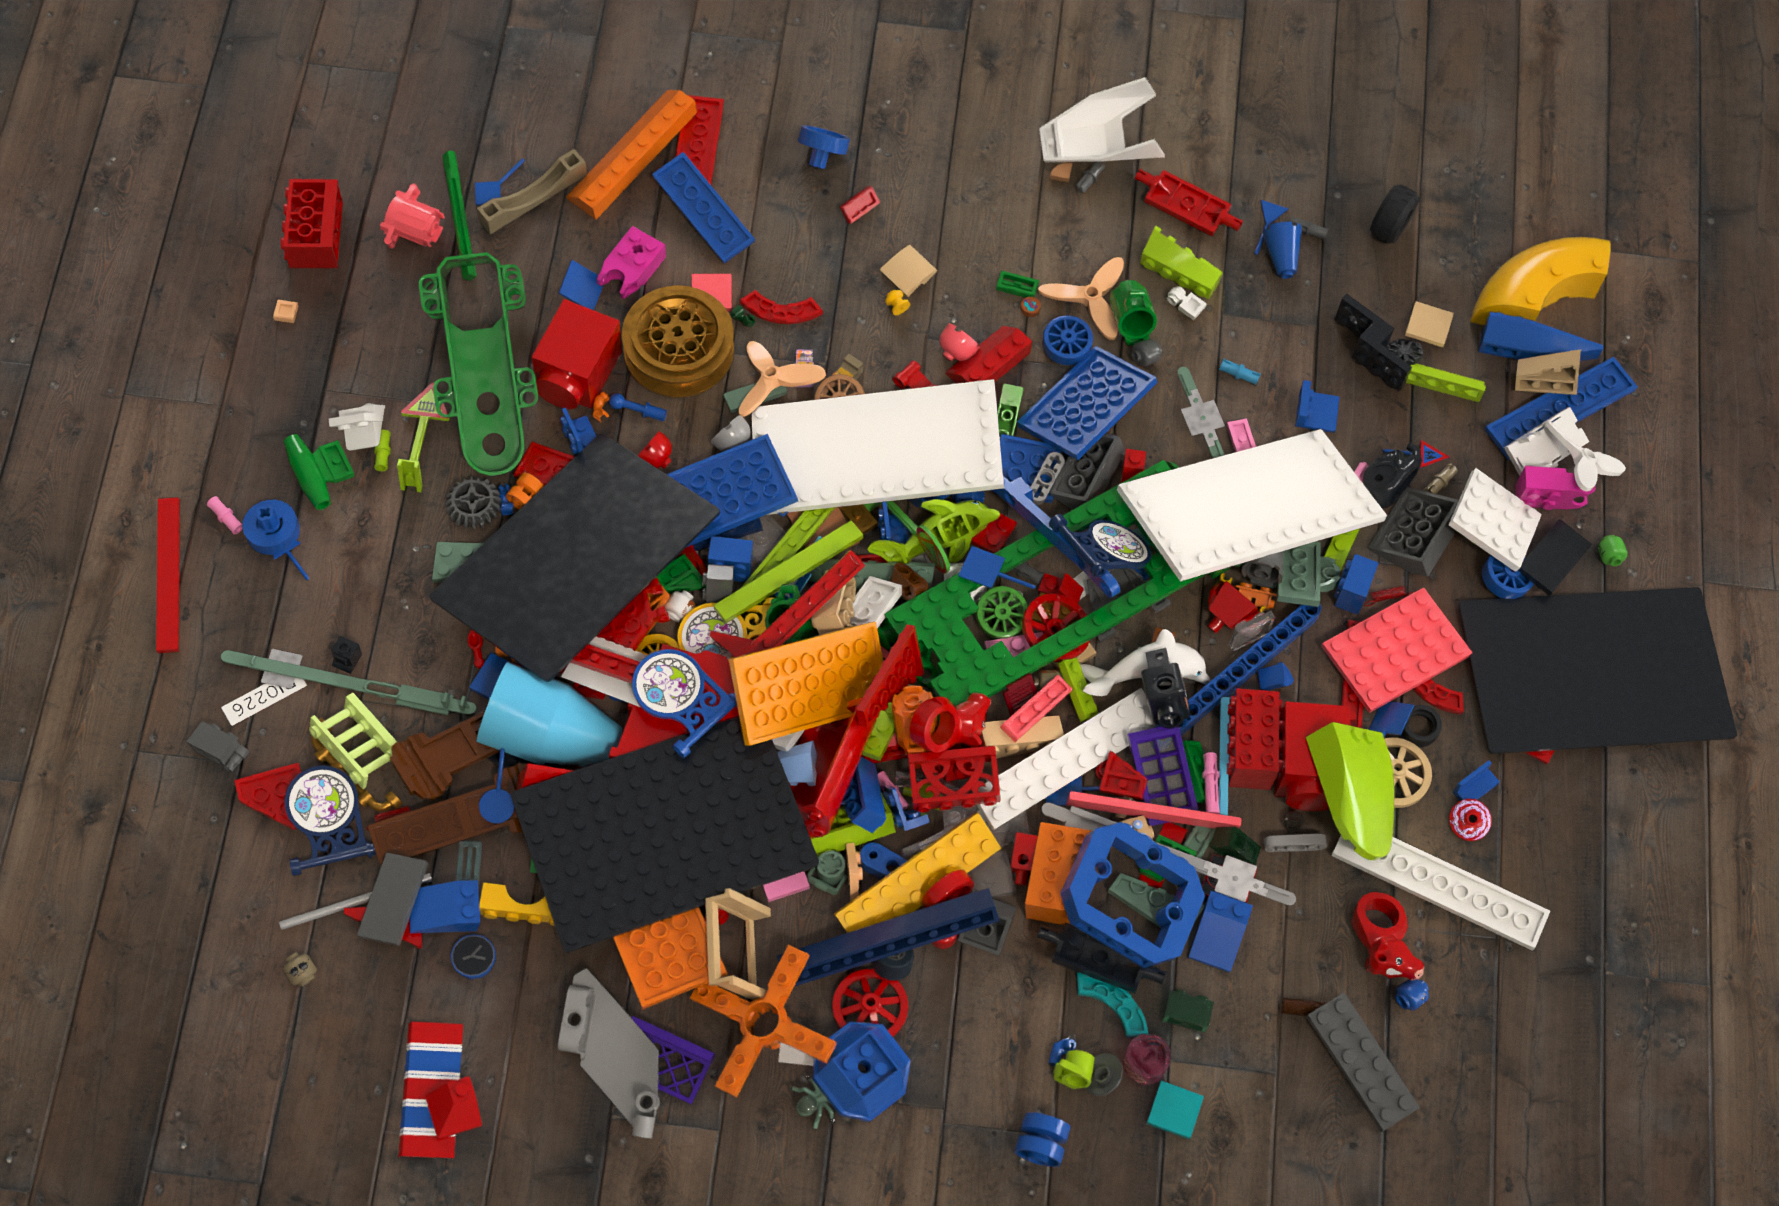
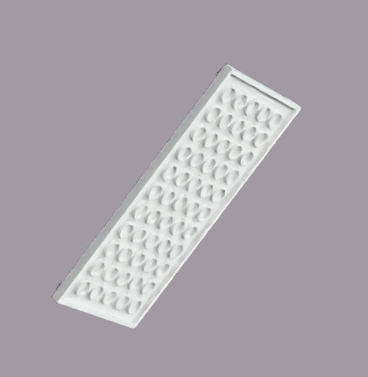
M994 379L758 406L752 412L753 439L768 434L799 501L767 515L786 511L797 512L1004 488Z
M1322 429L1122 483L1117 488L1120 496L1180 581L1383 522L1387 517L1386 513Z

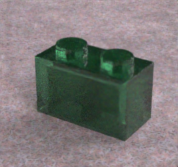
M1170 990L1162 1022L1206 1033L1214 1002L1209 1001V998L1197 995L1194 997L1187 995V992L1182 990Z

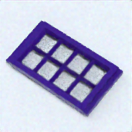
M1161 726L1127 734L1135 770L1147 778L1142 799L1143 803L1199 811L1179 727L1164 728ZM1147 818L1148 825L1151 826L1168 822Z

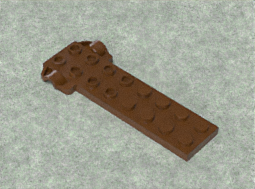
M485 711L430 738L424 733H418L408 736L403 742H396L391 747L392 757H390V762L410 795L415 794L421 799L430 800L438 798L453 783L452 775L500 752V750L476 742Z
M518 763L515 766L503 768L501 789L510 795L513 791H516L518 775L527 764ZM498 773L494 775L495 784L368 825L380 867L383 864L386 853L413 858L508 826L511 833L523 834L515 807L512 816L507 821L499 824L486 821L480 813V800L486 792L496 789Z

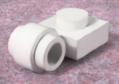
M1179 286L1172 288L1168 293V302L1174 306L1180 304L1178 310L1194 321L1205 309L1206 303L1193 293L1186 297L1185 290Z

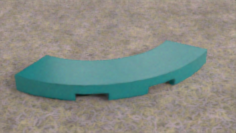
M1077 972L1078 996L1092 997L1108 1005L1119 1017L1124 1028L1125 1038L1148 1037V1028L1143 1012L1126 990Z

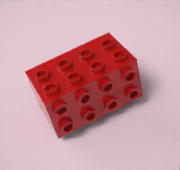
M1237 688L1234 696H1230V704H1228L1229 724H1227V734H1229V743H1227V754H1229V763H1227L1228 787L1270 790L1274 781L1278 780L1279 772L1282 771V759H1279V752H1282L1283 745L1282 739H1279V732H1282L1283 720L1279 719V712H1282L1283 700L1279 699V692Z

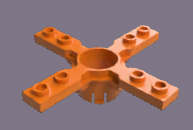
M788 945L768 983L769 988L765 996L757 998L752 1002H748L716 985H709V983L694 989L690 997L692 1001L739 1022L740 1030L743 1034L740 1044L736 1045L715 1085L716 1088L737 1098L762 1048H770L768 1046L770 1045L772 1050L781 1047L780 1042L827 1064L837 1043L802 1025L793 1023L790 1017H787V1012L784 1008L810 957L808 953ZM771 1009L772 1013L779 1015L778 1025L771 1034L764 1037L754 1035L753 1029L757 1019L760 1017L758 1012L763 1015L766 1012H770Z

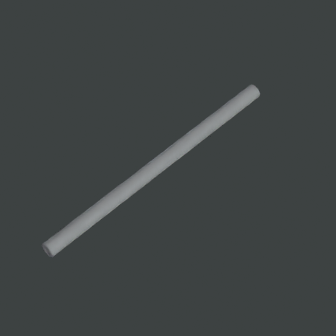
M430 873L424 875L421 885L432 882ZM372 892L280 921L281 930L342 911L344 908L367 903Z

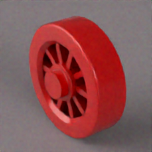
M965 870L953 871L929 888L924 894L921 904L924 908L968 895L973 890L974 881Z

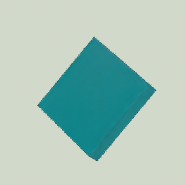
M1161 1080L1147 1124L1190 1140L1204 1096Z

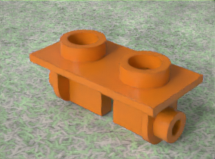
M1240 582V586H1234L1248 600L1251 601L1252 598H1256L1255 606L1260 608L1266 606L1265 609L1268 610L1274 607L1275 600H1271L1272 596H1277V594L1272 593L1273 589L1260 587V590L1252 589V584Z

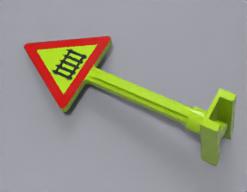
M431 383L401 411L402 416L420 418L410 459H398L397 463L400 488L404 491L406 486L416 487L417 492L422 491L423 484L419 457L428 421L430 419L450 420V418H444L437 413L433 390L434 383ZM443 403L440 410L443 414H448Z

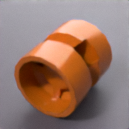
M524 472L516 481L517 486H512L508 491L506 499L509 502H513V506L520 510L544 486L536 477Z

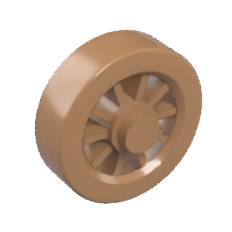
M837 374L826 378L820 383L815 393V400L865 394V391L854 378L848 375ZM841 384L847 385V387L845 388V390H844L843 392H842ZM838 385V392H835L832 387ZM850 388L854 390V393L846 395ZM829 389L833 393L832 396L826 395Z

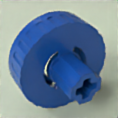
M802 125L798 142L813 148L809 165L825 169L829 152L845 155L850 138L827 129Z
M266 500L255 504L248 510L243 519L242 529L251 548L261 554L274 555L282 553L293 546L299 537L300 524L293 508L289 504L278 500Z

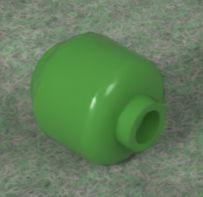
M1614 535L1605 536L1597 546L1601 561L1606 565L1618 566L1627 557L1626 546L1620 537Z

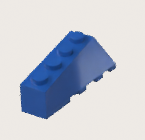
M861 757L841 804L845 805V811L852 823L871 833L884 824L886 815L876 765Z

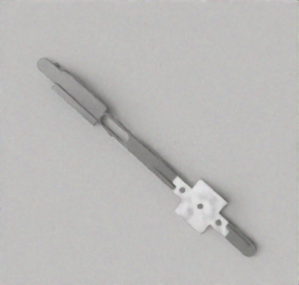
M1045 803L1042 806V813L1048 816L1049 819L1054 818L1065 822V826L1093 831L1097 828L1117 823L1071 806L1070 810L1052 803ZM1165 846L1176 856L1185 858L1189 864L1195 867L1197 872L1218 879L1215 887L1216 892L1243 902L1246 901L1249 891L1289 906L1296 902V896L1292 892L1254 879L1257 869L1255 865L1227 855L1222 867Z

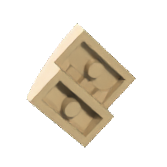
M911 245L898 252L880 269L908 297L937 272Z
M1416 301L1405 336L1444 347L1453 313Z

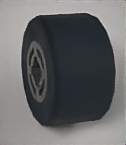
M911 949L873 961V968L884 979L894 981L904 979L912 969L914 951Z

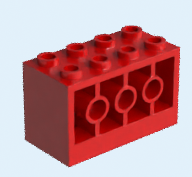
M289 179V187L285 188V196L288 199L287 204H284L286 220L282 221L284 237H281L280 241L281 250H284V260L288 261L289 268H338L343 198L338 179Z

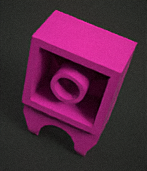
M632 226L604 260L602 270L597 277V284L602 286L614 279L621 280L623 286L620 290V298H627L648 281L666 258L665 244Z
M1525 466L1515 484L1516 497L1532 508H1543L1545 510L1581 508L1587 505V496L1596 490L1594 486L1590 491H1583L1577 485L1574 473H1566L1564 468ZM1576 497H1583V502L1581 503L1573 500Z

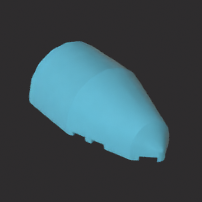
M507 662L488 702L476 742L497 750L504 748L506 753L535 764L544 765L545 763L558 764V766L568 764L588 767L609 760L612 746L618 747L624 731L618 723L571 685L554 678L550 682H545L527 668Z

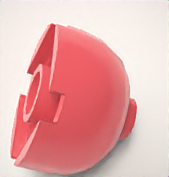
M948 323L942 331L939 340L940 346L944 350L943 356L950 361L953 359L957 361L968 360L976 354L980 347L977 346L978 344L962 330L955 331L956 326Z

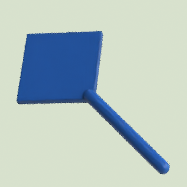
M522 158L499 181L476 182V206L483 205L493 198H501L500 185L525 159Z

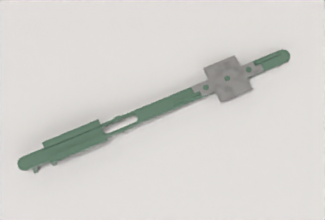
M1180 367L1177 374L1191 406L1181 409L1190 433L1192 436L1200 433L1203 434L1212 458L1224 456L1225 454L1214 429L1224 427L1225 425L1215 401L1211 400L1203 403L1189 369ZM1274 583L1273 587H1268V588H1270V589L1276 588V587H1277V583Z
M275 649L271 650L269 659L226 650L221 654V659L225 663L264 671L261 682L292 689L295 678L373 694L381 698L396 699V705L447 716L449 711L466 715H473L476 712V705L472 702H467L466 696H462L461 700L453 699L454 696L449 695L447 692L440 693L403 684L399 687L386 682L365 680L300 666L302 655ZM374 684L397 689L399 692L397 695L368 690L367 686Z

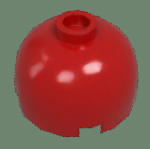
M658 431L638 456L657 469L660 467L665 469L672 461L669 458L672 453V444L665 434Z

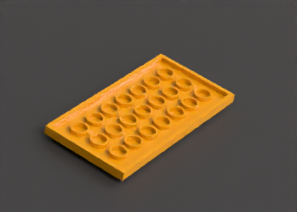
M876 622L860 624L729 659L745 745H754L851 717L853 713L847 709L849 701L864 697L866 689L870 687L873 677L877 675L883 662Z

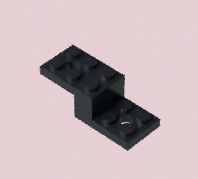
M1346 293L1341 299L1335 320L1359 338L1352 358L1358 364L1369 369L1374 376L1384 380L1389 387L1400 392L1406 384L1412 366L1386 348L1394 327Z

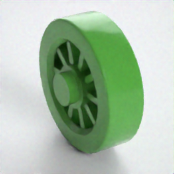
M997 586L989 589L981 596L977 603L979 608L975 612V618L978 627L987 636L993 639L1010 638L1016 636L1022 630V618L1028 605L1025 598L1017 590L1007 586ZM1002 597L1007 598L1006 603H1002ZM993 599H998V605L993 601ZM1011 600L1015 605L1010 607L1008 603ZM989 603L994 609L986 608L987 604ZM1017 608L1018 613H1013L1011 610ZM984 613H992L993 615L985 619ZM1010 617L1017 618L1016 622H1014ZM992 619H995L996 622L994 626L991 627L987 622ZM1005 621H1007L1012 627L1006 629ZM999 622H1001L1002 630L995 629Z

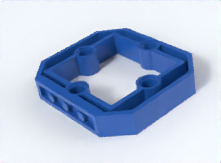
M1123 822L1097 828L1086 834L1060 892L1070 924L1143 968L1168 962L1181 956L1205 898L1193 865L1189 864L1185 858L1178 857L1170 852L1167 847L1155 843L1149 836L1137 832L1130 824ZM1111 846L1134 859L1141 869H1150L1178 886L1173 901L1156 912V921L1161 926L1155 944L1133 932L1132 924L1127 918L1118 917L1113 920L1087 904L1094 885L1109 877L1112 872V866L1106 859Z

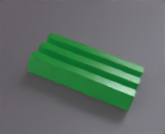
M1001 270L996 290L1024 298L1035 297L1039 280Z

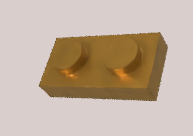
M863 504L839 507L848 521L852 520L863 535L878 526L876 519Z

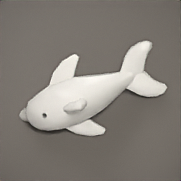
M1162 629L1156 642L1138 647L1137 650L1124 657L1109 671L1088 664H1080L1084 677L1091 682L1084 687L1083 692L1094 696L1107 695L1114 684L1130 679L1142 678L1141 672L1148 669L1145 652L1162 648L1167 649L1170 663L1179 664L1183 678L1195 680L1205 685L1211 680L1206 673L1204 658L1195 649L1175 642L1173 634L1166 629ZM1163 682L1159 686L1171 685L1172 683Z

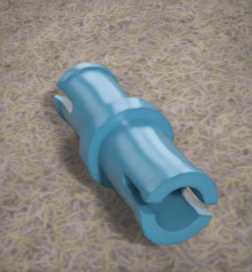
M1225 358L1219 368L1220 371L1235 376L1237 380L1240 378L1254 385L1257 384L1261 373L1245 368L1243 364L1238 365Z

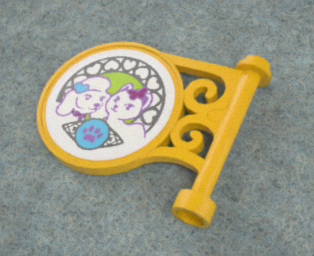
M766 598L763 605H755L746 611L760 613L762 615L760 623L759 616L755 613L748 614L745 621L739 615L725 623L714 610L713 605L716 603H706L695 607L686 614L678 629L680 649L692 653H701L707 650L727 656L729 661V659L734 657L723 647L721 648L709 636L710 632L714 631L746 639L759 636L766 630V612L772 605L771 600L774 598ZM755 619V624L758 625L750 624V620Z

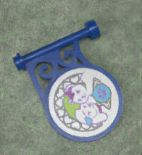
M671 649L656 651L645 657L635 669L632 688L639 706L654 717L678 721L689 731L690 736L684 741L679 739L672 745L682 758L690 754L689 748L735 706L738 708L735 692L727 695L701 669L699 664L684 652ZM704 681L721 698V701L718 705L713 706L716 704V695L714 693H704ZM708 698L712 699L709 702L710 706L705 704V700ZM694 713H698L704 718V723L696 730L693 726L699 724L700 718L696 715L695 720H692L691 715Z

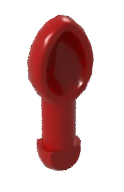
M470 630L467 643L470 649L473 650L475 667L481 669L485 663L481 650L483 638L473 630Z

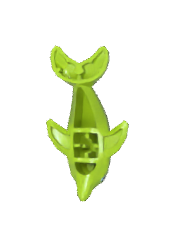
M932 499L922 502L921 507L933 512L921 525L927 527L933 533L942 548L951 547L948 558L949 563L960 561L969 550L971 539L984 530L988 523L998 519L1000 516L998 510L990 509L984 503L975 500L952 503L947 500ZM913 534L905 544L891 540H878L872 542L867 549L870 553L879 555L888 562L909 564L912 558L925 554L919 539Z

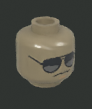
M296 952L286 958L287 963L283 967V972L292 985L302 987L315 979L314 975L317 972V968L308 954L299 955Z

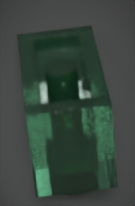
M1216 827L1210 846L1223 857L1228 855L1255 866L1261 849L1259 844L1237 827Z

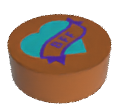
M1035 297L1024 298L1020 307L1022 314L1027 317L1038 315L1041 303Z

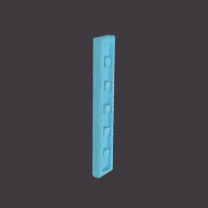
M1222 697L1220 703L1219 811L1220 815L1228 816L1227 763H1229V754H1227V743H1229V734H1227V724H1229L1228 704L1230 697Z

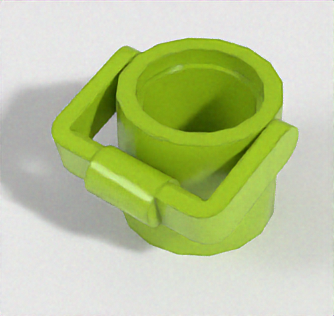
M1068 1051L1065 1059H1061L1055 1065L1053 1071L1054 1080L1072 1089L1089 1087L1095 1058L1085 1051Z

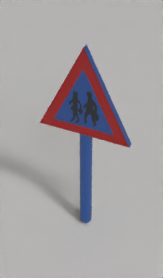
M1420 440L1422 457L1420 469L1450 458L1448 455ZM1383 449L1382 451L1383 453H1388L1394 450ZM1402 451L1406 455L1412 454L1410 451Z

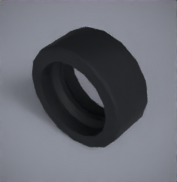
M1415 705L1402 731V738L1418 747L1431 745L1436 741L1442 730L1440 715L1427 705ZM1413 716L1427 718L1432 723L1433 731L1425 737L1416 735L1409 728L1410 718Z

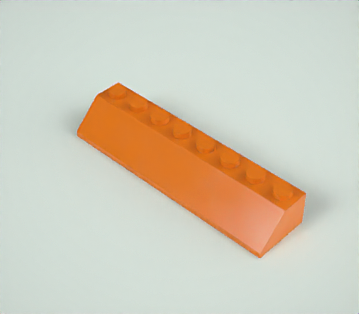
M667 90L566 196V199L597 220L697 113L695 100L681 90Z

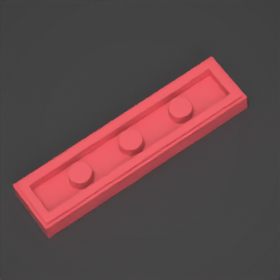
M1059 675L1055 676L1005 721L1000 728L1014 742L1018 741L1073 689Z

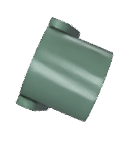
M826 851L819 856V865L810 870L807 880L814 887L832 895H837L848 877L845 874V860L836 851ZM816 869L818 879L812 877Z

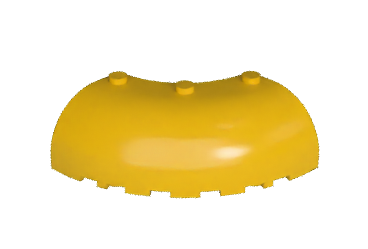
M1589 237L1561 238L1534 245L1520 252L1503 264L1488 280L1475 304L1470 322L1485 325L1490 312H1500L1504 315L1520 316L1524 319L1536 321L1544 307L1546 308L1560 298L1584 297L1594 299L1608 272L1611 250L1610 241Z

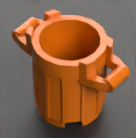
M912 685L904 687L900 694L894 695L893 703L891 704L897 742L905 750V755L931 752L917 746L910 738L909 727L915 710L921 703L933 698L931 692L928 693L923 690L922 686ZM937 716L931 725V736L938 728Z

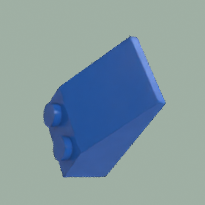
M478 880L453 881L421 887L409 917L410 933L477 931L480 925Z
M1211 891L1188 958L1230 973L1253 905Z

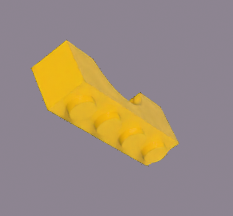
M483 883L479 909L481 915H484L485 918L496 919L497 917H504L506 920L514 922L522 919L528 920L532 924L548 922L550 925L555 926L545 897L534 904H520L509 896L505 885Z

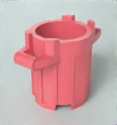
M411 184L406 193L397 190L396 196L387 209L384 222H381L380 229L386 234L385 244L390 249H393L399 237H402L422 246L431 247L429 243L432 241L436 243L443 230L439 223L440 218L445 219L444 214L438 209L417 201L420 190L415 184Z

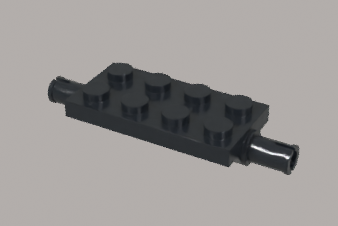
M1065 923L1063 930H1060V932L1041 924L1037 938L1054 943L1055 947H1057L1052 963L1134 994L1137 991L1140 979L1146 978L1162 985L1167 973L1152 966L1147 968L1139 966L1069 923Z

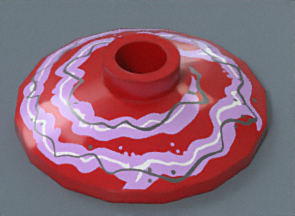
M1464 799L1452 807L1449 814V825L1452 832L1458 838L1465 841H1476L1482 839L1490 830L1492 817L1489 809L1482 802L1476 799ZM1470 815L1475 817L1474 823L1469 821Z

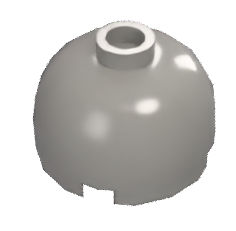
M739 415L728 426L724 427L711 440V443L721 452L746 443L751 437L750 426Z

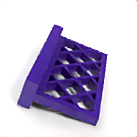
M632 1016V1020L652 1040L651 1042L661 1045L663 1054H660L659 1058L665 1057L669 1069L658 1072V1076L670 1072L674 1084L664 1087L658 1079V1089L692 1105L716 1055ZM665 1047L671 1049V1051L666 1052ZM675 1052L680 1053L684 1063L671 1067L668 1055ZM685 1056L688 1057V1058H690V1059H692V1060L686 1061ZM694 1062L703 1064L704 1067L701 1074L692 1077L688 1065ZM685 1066L689 1078L677 1082L673 1070ZM691 1081L693 1091L688 1098L681 1095L678 1085ZM676 1087L677 1092L671 1090L670 1088Z

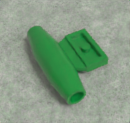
M293 434L284 439L289 464L302 491L316 510H323L329 507L331 500L326 482L336 484L354 477V471L339 441L319 446L312 454L299 435Z

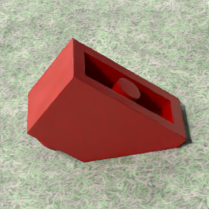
M1126 449L1123 459L1121 483L1144 471L1146 451Z

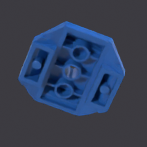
M849 1022L829 1037V1039L834 1040L837 1044L827 1064L815 1058L813 1060L812 1080L840 1116L870 1122L906 1093L911 1060L883 1024ZM858 1064H863L867 1068V1073H861L858 1070Z

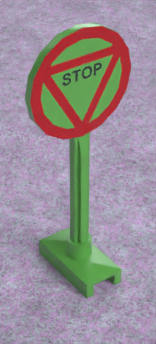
M886 501L888 510L919 539L924 552L929 560L935 564V567L941 573H948L950 571V563L933 533L923 525L917 526L894 501ZM882 502L863 505L870 512L882 505Z

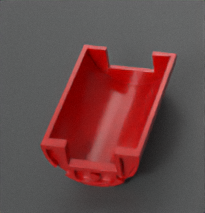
M863 697L849 701L847 709L853 713L852 717L806 729L798 740L797 745L813 741L817 753L815 786H808L805 782H798L797 786H791L790 784L810 839L823 837L829 833L877 719L868 727L859 726L855 709Z

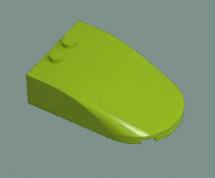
M1332 722L1307 736L1306 740L1337 829L1345 841L1347 839L1351 841L1354 845V851L1367 860L1375 861L1386 856L1392 847L1394 775L1390 754L1381 732Z

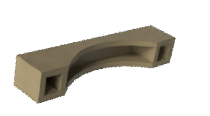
M575 149L558 158L544 175L528 187L509 196L493 198L478 207L479 222L491 235L587 175L586 162Z

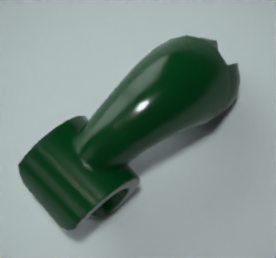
M740 305L734 307L730 314L734 320L738 319L746 327H752L755 324L756 319L754 315L748 314V316H745V311Z

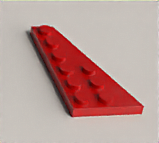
M906 625L903 632L899 634L897 642L891 647L888 657L882 662L879 672L873 677V681L870 687L866 689L861 702L857 704L855 715L858 718L859 726L868 727L879 717L880 711H885L888 708L889 702L893 703L892 700L895 694H900L904 687L916 682L917 676L924 674L914 625Z

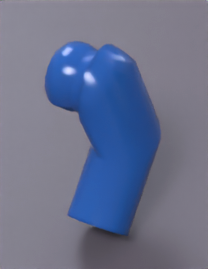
M1065 1038L1054 1043L1048 1064L1055 1066L1056 1063L1060 1062L1062 1055H1065L1068 1051L1075 1050V1040Z

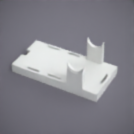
M1570 407L1565 408L1548 419L1553 421L1552 423L1576 445L1582 447L1589 442L1582 428H1577L1575 424L1577 419ZM1545 422L1504 447L1519 476L1525 466L1555 468L1558 466L1557 462L1571 454L1567 447L1547 428Z

